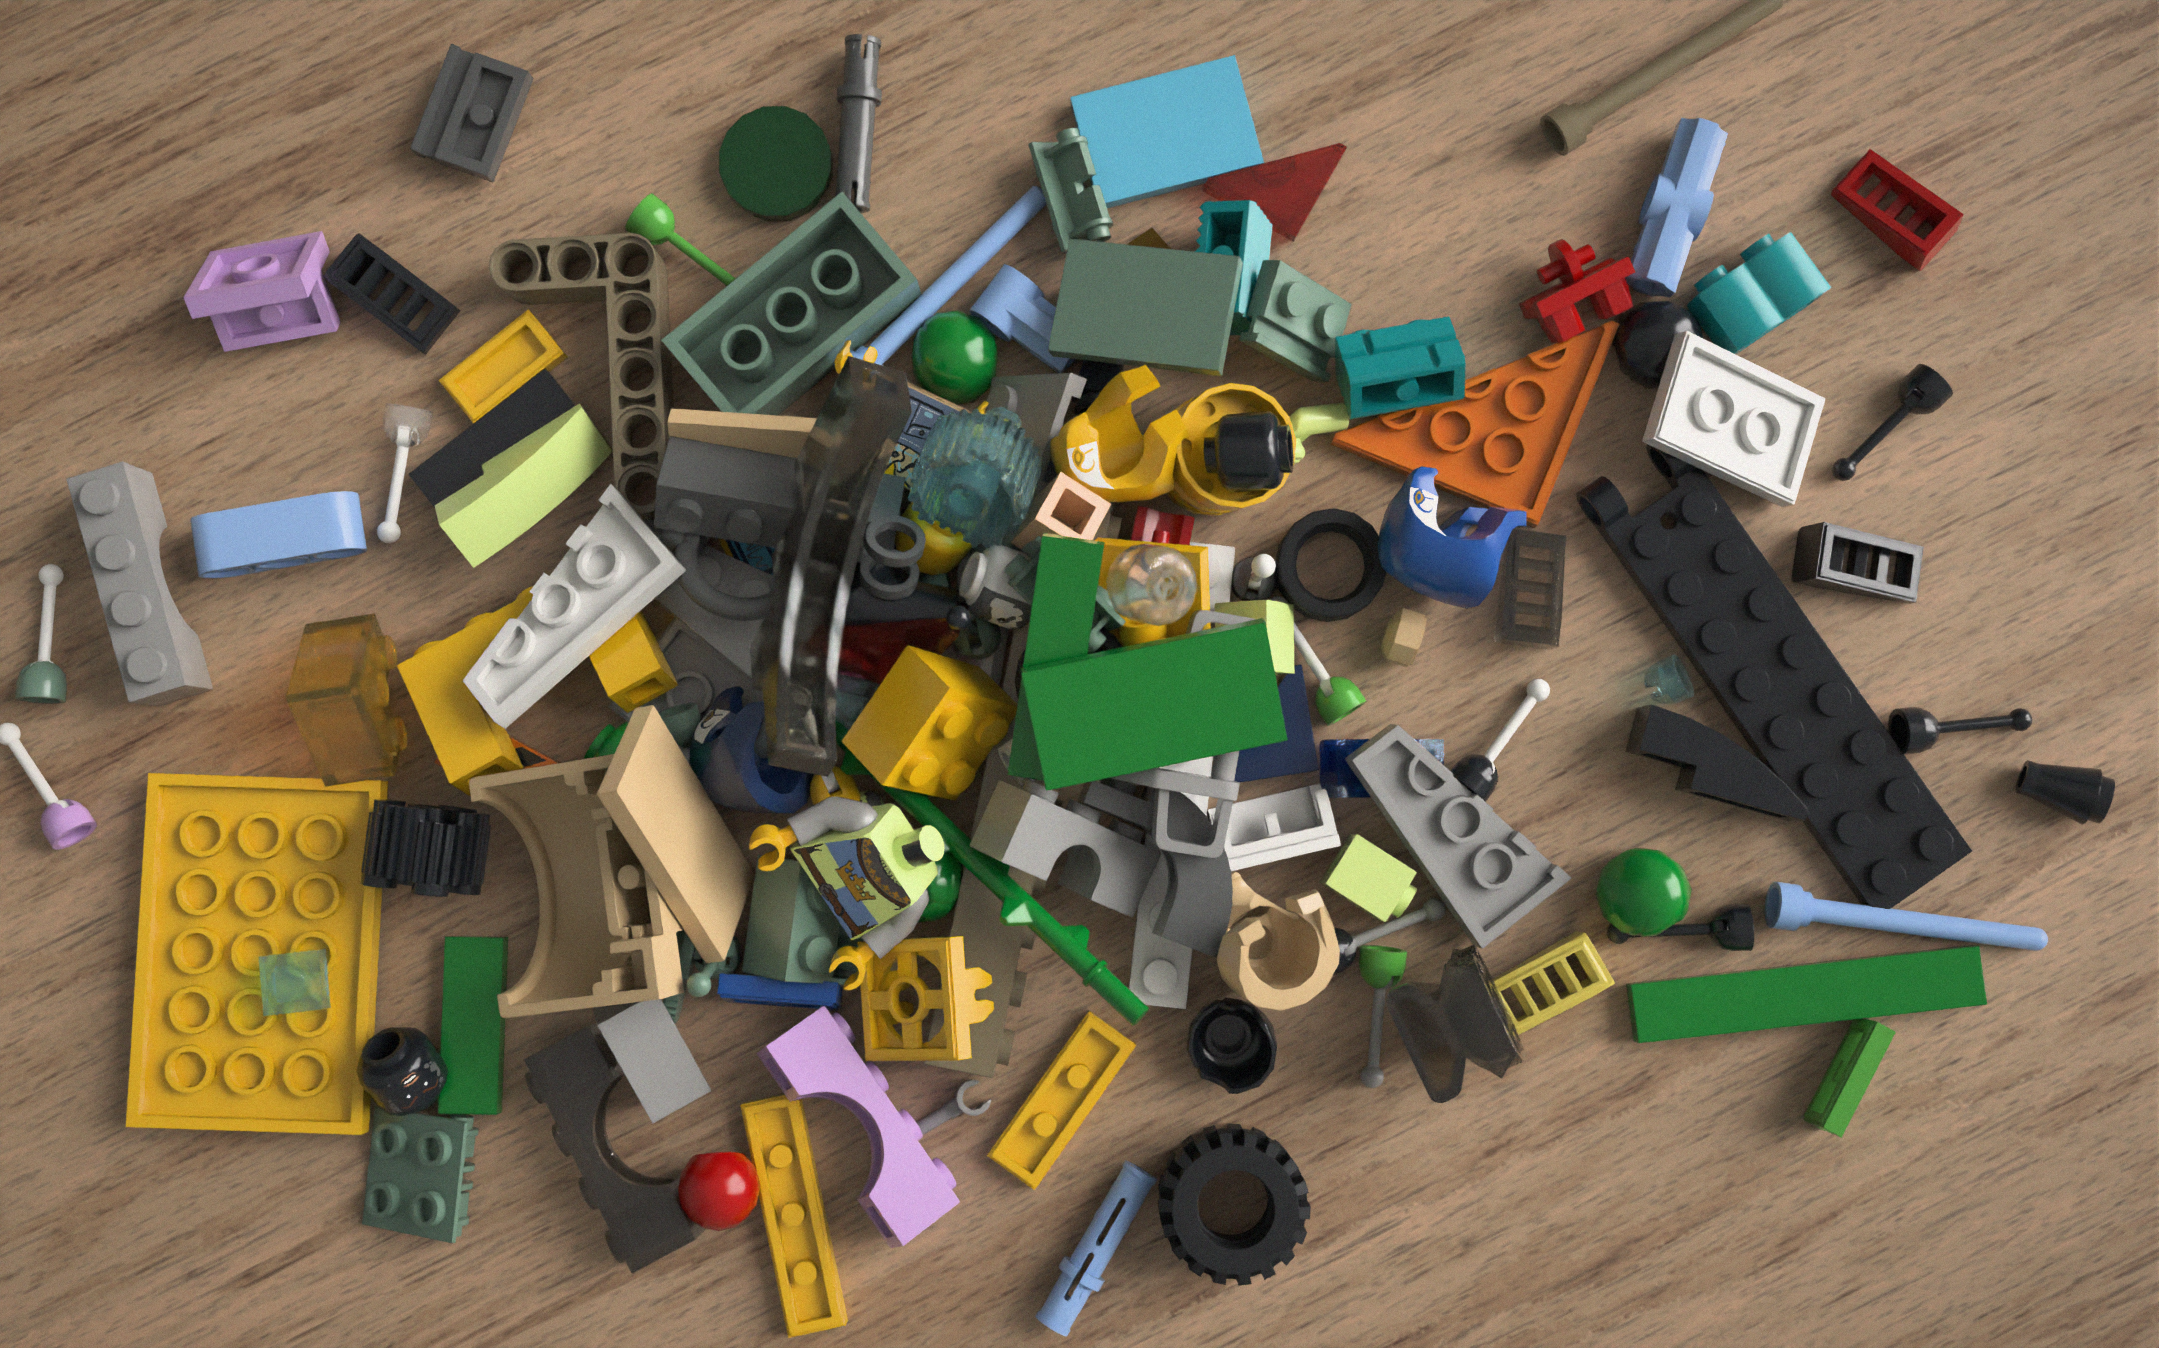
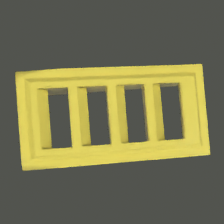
M1575 931L1476 989L1504 1038L1510 1040L1614 985L1615 982L1587 934ZM1573 953L1588 977L1580 983L1566 960V957ZM1553 965L1567 989L1559 995L1544 971V968ZM1529 976L1532 977L1546 1001L1538 1007L1522 982L1523 979ZM1508 987L1512 989L1525 1012L1523 1016L1517 1019L1500 992Z

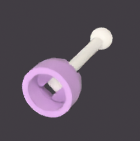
M13 723L1 724L0 743L9 746L47 804L42 813L40 825L44 836L52 848L55 850L64 849L88 837L97 827V823L88 809L81 803L71 799L58 800L20 742L21 732L19 727Z

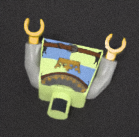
M835 796L829 797L788 818V826L782 829L769 824L757 827L750 837L749 850L755 849L764 843L774 845L777 849L765 853L758 859V868L760 870L772 871L783 863L785 848L795 843L790 850L849 938L854 940L862 937L864 940L858 947L844 946L838 949L833 955L829 968V973H831L842 962H851L856 965L858 971L852 974L843 986L844 990H853L863 982L867 962L875 955L881 959L914 930L929 902L926 888L938 874L935 862L940 860L944 854V842L940 833L932 826H924L913 830L900 808L891 803L871 806L865 802Z

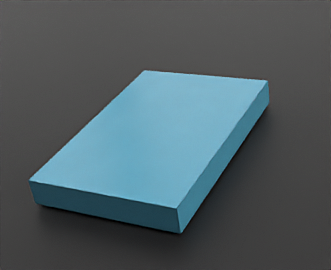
M1235 55L1070 97L1076 127L1079 135L1087 138L1088 149L1096 171V175L1090 178L1092 185H1100L1107 208L1263 169L1264 160Z

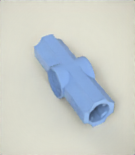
M1681 118L1676 124L1661 172L1653 179L1640 211L1638 221L1643 226L1631 259L1635 273L1625 277L1627 284L1633 287L1634 291L1652 297L1665 296L1669 298L1676 292L1691 243L1698 238L1713 202L1714 194L1709 189L1718 168L1728 135L1715 122L1703 118Z

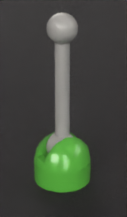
M1380 945L1360 946V973L1364 981L1374 989L1368 1062L1360 1075L1362 1083L1368 1088H1377L1384 1080V1074L1379 1067L1385 995L1386 989L1396 986L1402 980L1406 969L1407 951L1400 948Z

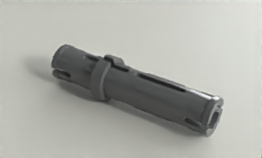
M851 34L845 37L844 82L837 89V102L842 104L835 197L840 192H843L851 201V189H854V206L860 213L870 211L869 198L875 107H879L882 101V91L877 88L879 51L882 42L879 38L868 35L867 44L864 45V59H862L860 56L862 34Z

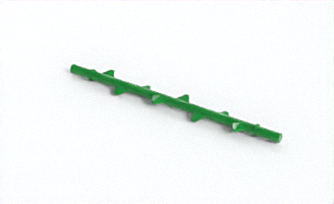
M813 689L808 695L810 699L808 712L819 710L832 718L833 732L825 734L845 752L840 769L847 775H869L923 827L932 826L936 828L944 842V854L951 853L1002 901L999 921L1004 926H1028L1083 979L1082 984L1085 987L1090 985L1132 1026L1137 1024L1148 1012L1149 1007L1106 968L1108 963L1105 960L1099 961L1087 950L1090 931L1083 925L1062 926L1008 875L1010 865L970 847L969 845L972 840L928 799V795L881 785L841 742L853 724L859 704L852 698L825 702ZM766 692L763 700L774 699Z

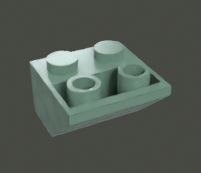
M758 855L742 972L784 982L822 984L823 981L844 985L845 981L858 971V968L851 962H842L835 970L829 973L833 955L844 946L858 947L857 942L864 940L862 937L854 940L849 938L797 859L784 858L781 866L775 870L762 871L758 868V859L762 855Z

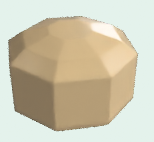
M1402 608L1392 615L1382 637L1381 653L1384 661L1403 667L1413 664L1425 632L1427 618H1425L1424 614Z

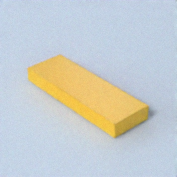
M1088 1010L989 1150L987 1156L1035 1190L1137 1046L1136 1043Z

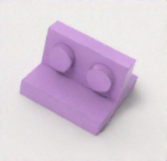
M322 231L210 251L183 297L192 319L210 316L224 352L336 332L341 323L322 273V267L330 253Z

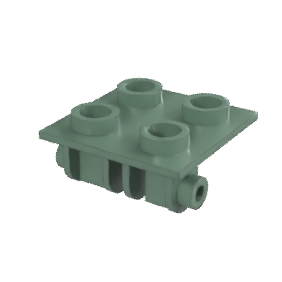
M375 1106L362 1224L455 1243L456 1237L462 1235V1227L469 1224L470 1218L467 1216L469 1192L464 1190L472 1189L473 1181L463 1179V1173L475 1171V1163L465 1161V1158L473 1157L475 1136L479 1134V1128L473 1127L474 1116L455 1114L450 1115V1119L421 1113L396 1116L389 1115L378 1106Z

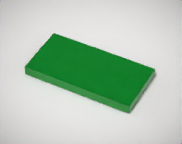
M1263 618L1020 668L1046 791L1287 741L1268 632Z

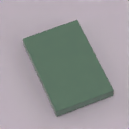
M1069 239L1048 351L1053 357L1138 367L1146 365L1148 368L1222 376L1243 266L1240 256Z

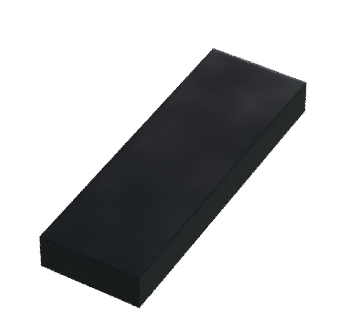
M545 368L410 472L409 475L434 506L484 475L482 464L576 405L553 375Z

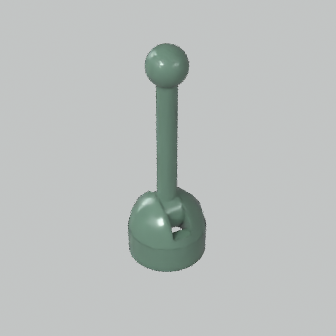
M735 935L731 941L725 961L705 963L695 948L694 963L699 973L692 974L686 984L687 990L692 996H705L711 989L710 979H719L720 973L732 974L737 969L742 959V946ZM727 957H731L730 964H726Z

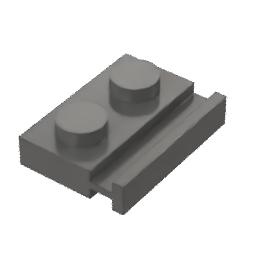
M451 44L410 149L419 157L433 159L447 167L494 183L534 78L527 70L476 52L473 54L464 51L459 46Z

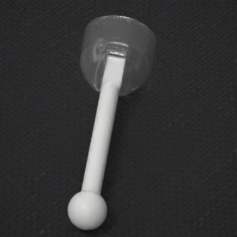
M386 403L383 429L387 438L397 445L385 521L377 528L378 538L384 543H394L401 535L400 527L397 524L408 451L409 447L421 444L427 438L431 428L432 411Z

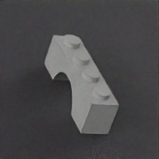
M122 461L67 478V484L128 702L159 707L214 690L199 636L189 627L179 613L164 578L159 543L162 532L167 528V523L153 473Z

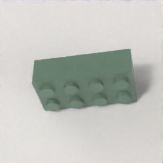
M840 192L661 341L721 412L778 416L834 370L835 358L847 340L851 341L850 349L855 351L903 313L921 295V291L916 277L847 196Z

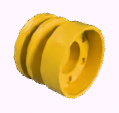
M1228 383L1207 389L1176 408L1191 436L1182 440L1177 446L1173 471L1174 489L1166 493L1175 504L1193 514L1219 516L1264 502L1283 487L1290 473H1284L1281 484L1272 490L1229 492L1222 487L1217 473H1207L1204 461L1205 437H1215L1216 425L1222 416L1269 411L1275 414L1281 425L1289 424L1295 460L1296 438L1290 417L1274 397L1255 386Z

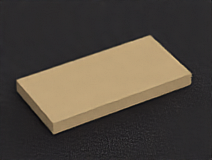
M655 706L635 708L600 785L597 796L705 963L725 961L755 873Z

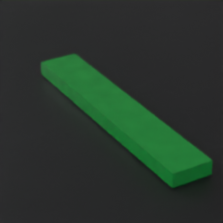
M1975 945L1626 983L1633 1041L1636 1043L1987 1005L1980 947Z

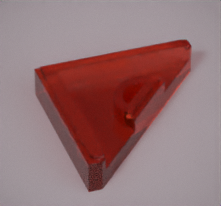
M1337 143L1211 177L1204 184L1203 192L1219 201L1251 200L1257 202V206H1260V210L1266 215V219H1269V223L1273 224L1272 230L1294 242L1344 156L1347 147Z
M946 618L815 629L812 633L808 649L880 685L907 645L941 655L957 639L960 630H954L949 627Z

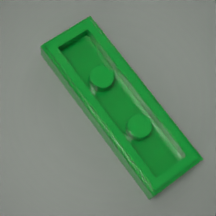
M445 936L440 1055L446 1063L448 1076L446 1085L439 1095L438 1114L497 1115L502 1113L505 1018L500 1016L497 995L507 991L508 937Z

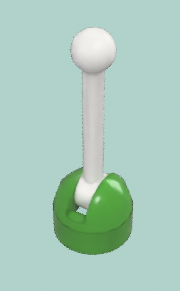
M1279 596L1270 599L1272 601L1288 603L1285 598ZM1294 623V644L1320 682L1315 696L1318 712L1327 726L1333 725L1360 708L1367 701L1359 688L1351 680L1344 677L1329 676Z

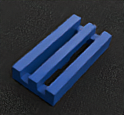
M720 973L717 994L729 1003L819 1009L825 1006L827 1010L838 1011V1008L842 1007L843 987L838 982L823 981L822 984L784 982L762 976Z

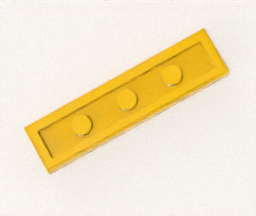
M783 1093L743 1102L740 1104L751 1160L756 1167L761 1185L759 1199L788 1338L846 1326L848 1318L803 1101L800 1099L790 1102Z

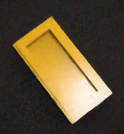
M528 309L439 379V382L474 424L546 368L550 372L567 359L568 356L536 316Z

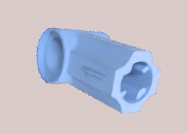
M1004 264L969 312L971 315L981 318L989 330L997 337L1007 342H1010L1011 339L1054 371L1063 373L1071 366L1075 359L1053 357L1048 351L1056 307L1043 298V292L1028 277L1015 268Z

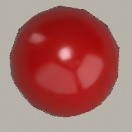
M714 1152L693 1155L681 1172L676 1191L681 1210L696 1225L704 1229L723 1231L735 1228L748 1218L757 1204L761 1185L756 1167L745 1154L738 1152Z

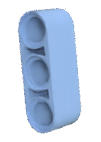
M356 492L322 493L210 512L194 516L190 519L198 576L200 578L234 577L360 555L367 551L359 494Z

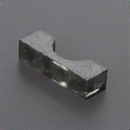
M597 1023L588 1025L524 1059L529 1069L525 1073L527 1086L539 1104L546 1102L556 1124L552 1125V1134L555 1142L566 1157L573 1156L582 1174V1177L578 1179L580 1191L591 1209L596 1210L599 1208L609 1230L605 1231L606 1242L612 1255L619 1263L626 1261L631 1273H634L693 1242L706 1230L696 1225L681 1208L676 1191L680 1177L656 1178L638 1173L627 1166L613 1150L606 1131V1109L614 1088L625 1074L598 1028Z

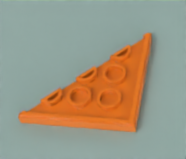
M1611 320L1565 342L1555 343L1512 363L1465 380V397L1462 400L1379 415L1375 419L1336 433L1330 445L1406 476L1421 466L1436 468L1438 474L1434 476L1435 488L1487 509L1489 507L1525 511L1526 525L1535 528L1540 522L1619 323Z

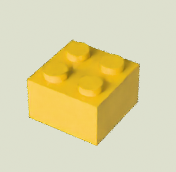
M907 645L841 742L881 785L956 801L960 793L971 785L975 778V772L992 748L1005 737L1009 724L1016 716L1018 704L979 666Z

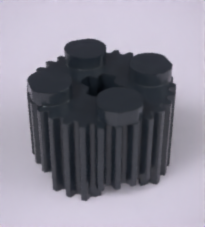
M374 799L373 812H369L361 868L362 885L377 888H397V884L412 886L411 893L424 896L448 897L449 892L464 895H481L491 831L489 814L477 813V809L449 805L408 804V807H405L406 801Z

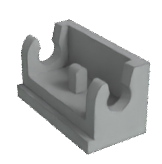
M661 999L592 1008L598 1028L652 1123L711 1092L707 1080L703 1076Z

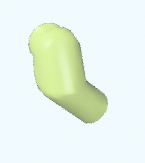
M1344 403L1300 407L1289 416L1296 438L1294 464L1299 463L1304 458L1306 452L1301 442L1315 434L1340 432L1348 428L1349 416Z

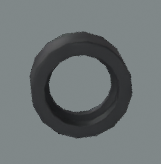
M1335 508L1311 512L1295 522L1278 545L1275 571L1279 591L1289 604H1294L1296 611L1307 618L1324 622L1348 619L1366 608L1383 587L1386 571L1382 568L1378 557V533L1373 525L1353 512ZM1325 532L1343 534L1354 541L1362 553L1364 561L1362 580L1353 592L1343 598L1329 600L1316 597L1305 589L1298 578L1296 568L1298 552L1303 544L1316 534Z

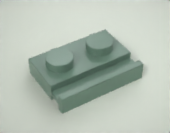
M1263 260L1247 312V316L1252 318L1248 332H1241L1239 341L1310 381L1329 382L1331 374L1326 372L1329 358H1335V337L1343 335L1352 304L1281 260Z

